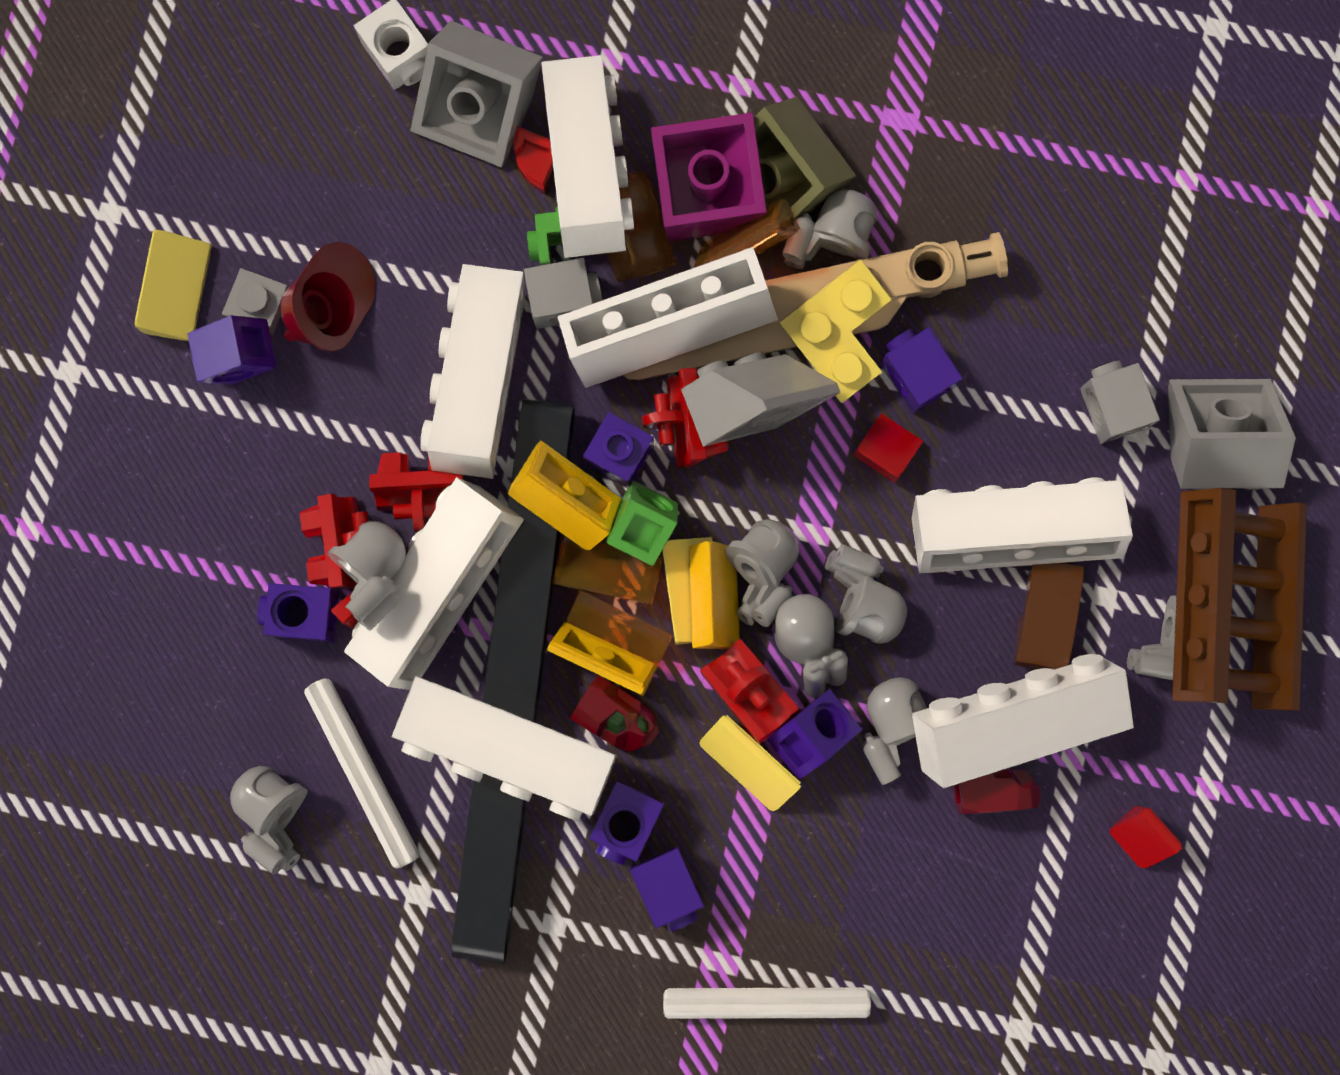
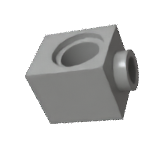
M584 258L524 269L531 312L536 329L560 325L558 316L602 301L597 271L587 273Z
M1119 360L1097 367L1091 371L1093 378L1089 379L1080 388L1100 445L1146 430L1160 421L1139 363L1123 368Z

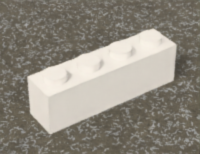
M602 55L541 62L564 258L626 251L624 230L634 229L631 198L620 199L619 188L628 187L625 156L615 157L614 147L623 146L620 116H609L608 106H617L614 75L604 76Z
M753 247L558 316L569 358L585 388L778 321Z
M463 264L459 283L451 282L447 310L453 313L451 327L442 328L439 340V358L445 359L442 374H433L430 387V404H436L433 421L425 420L421 433V451L428 452L432 471L493 479L525 301L523 272Z
M456 478L452 485L447 487L438 497L436 510L425 527L412 537L408 545V553L406 554L404 565L391 579L396 582L397 585L395 587L399 591L397 605L371 631H368L358 622L352 632L353 638L344 652L387 687L411 690L415 677L421 678L524 521V518L480 486Z
M1087 478L1076 484L1062 485L1041 481L1032 483L1027 487L1010 489L989 485L981 487L976 491L952 493L946 489L929 491L924 495L916 496L912 513L919 574L1124 558L1133 536L1122 480L1105 481L1102 478Z
M1097 654L1078 656L1072 660L1071 665L1055 670L1043 668L1030 671L1025 675V679L1009 684H987L981 686L976 694L960 699L952 697L937 699L929 704V708L912 713L921 770L942 788L1134 728L1126 670Z
M415 677L391 736L404 741L401 751L427 762L432 761L434 754L454 761L450 770L454 773L478 782L481 781L483 773L503 781L500 791L525 801H530L532 793L552 800L549 810L579 821L582 812L590 816L594 814L617 756L420 677Z

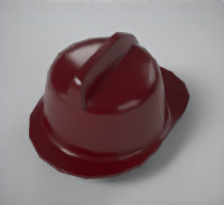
M334 242L323 245L312 256L297 280L284 292L281 300V316L287 328L284 337L288 341L299 340L302 343L314 345L320 350L329 352L343 349L349 343L370 310L375 297V278L372 267L361 251L351 244Z

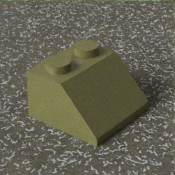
M798 97L765 106L753 118L767 215L745 223V225L762 248L768 247L788 233L796 218L804 213L812 216L818 212L828 196L836 191L843 190L856 177V174Z

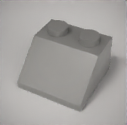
M450 20L428 43L410 131L502 167L512 148L517 126L521 127L531 104L543 57Z
M763 352L743 357L736 361L733 366L729 367L726 360L710 363L697 370L699 376L697 380L681 389L703 447L777 429L840 393L837 382L785 354L765 359Z
M1271 379L1169 380L1170 458L1181 489L1244 488L1259 490L1262 488H1284L1296 437Z

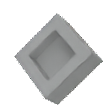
M240 268L222 315L224 317L236 315L267 319L270 335L273 336L281 316V300L288 286Z

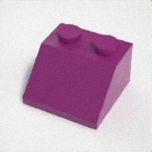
M753 112L651 127L664 228L668 242L718 235L767 215Z

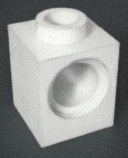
M390 0L353 25L361 44L394 90L403 84L409 86L421 80L428 43L397 0ZM404 41L409 43L407 50L400 55L392 56L386 54L388 47L394 42Z

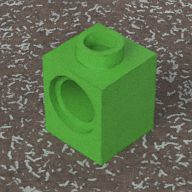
M632 480L622 498L611 532L607 536V544L653 566L677 525L678 503Z

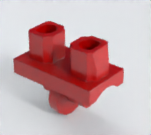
M682 368L679 370V375L667 378L668 393L654 395L656 412L642 416L643 428L658 429L660 446L674 445L676 468H690L707 458L728 451V441L703 447L681 391L682 388L699 378L696 368Z
M401 452L383 453L381 455L377 474H369V488L374 493L378 511L393 510L395 520L413 519L414 530L417 533L425 527L428 518L436 510V502L440 494L447 487L451 486L456 478L466 480L462 474L432 471L429 457L428 471L411 472L409 456Z
M331 493L317 496V505L300 512L301 529L305 537L314 539L323 537L325 555L308 558L306 563L308 582L316 585H329V588L355 589L357 583L327 553L333 546L340 547L345 545L360 530V525L369 522L368 512H358L356 497H337L336 494Z
M741 639L737 640L723 655L700 670L701 675L759 745L800 713L799 707Z

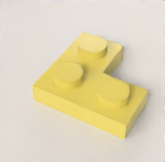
M861 259L779 322L813 368L820 374L837 382L840 393L835 396L840 403L846 401L882 373L853 335L852 331L892 299Z

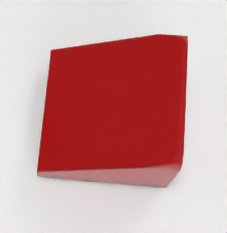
M881 413L855 450L853 456L895 483L923 443V440Z
M1134 806L1109 830L1110 835L1140 868H1148L1177 854L1182 849V843L1151 808Z

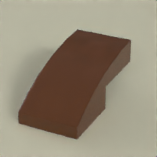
M1067 563L1029 565L1025 607L1019 619L1014 665L1032 669L1048 668L1053 670L1069 665L1080 606L1084 567Z

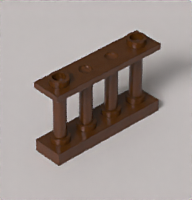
M1211 488L1181 491L1172 701L1228 703V689L1252 692L1251 709L1300 711L1307 504L1299 502L1259 506V515L1235 511L1236 490ZM1234 532L1258 536L1257 567L1233 563ZM1232 584L1256 588L1255 619L1231 616ZM1230 637L1254 640L1253 671L1229 668Z

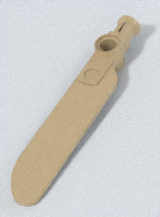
M1000 232L990 234L988 240L959 245L957 240L942 244L924 242L915 246L914 249L863 259L864 264L892 300L855 328L852 333L856 335L879 330L887 326L906 298L915 296L932 298L939 295L943 290L966 286L968 279L991 274H996L999 278L1008 276L1007 255ZM922 260H931L939 265L942 275L933 281H926L916 274L914 266ZM857 261L765 280L778 321L624 374L623 376L628 380L640 381L678 373L682 368H701L720 360L729 362L758 352L767 354L797 347L779 322Z

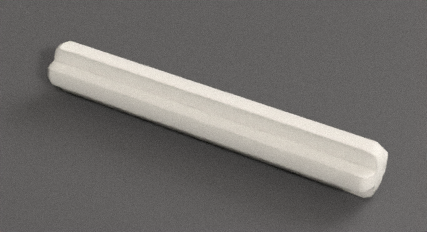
M324 678L312 683L305 689L304 694L391 865L397 869L415 861L419 857V851L332 681Z
M668 988L663 995V1010L665 1017L668 1019L866 1018L870 1015L871 997L870 992L866 988Z

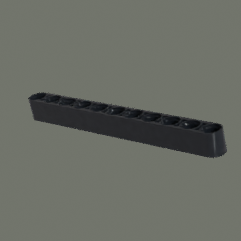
M523 399L511 484L540 441H543L563 457L570 460L575 405ZM509 496L508 507L524 518V521L503 551L501 557L483 702L536 723L560 532ZM484 773L480 782L473 780L451 956L457 959L505 964L527 801L500 791L503 781Z

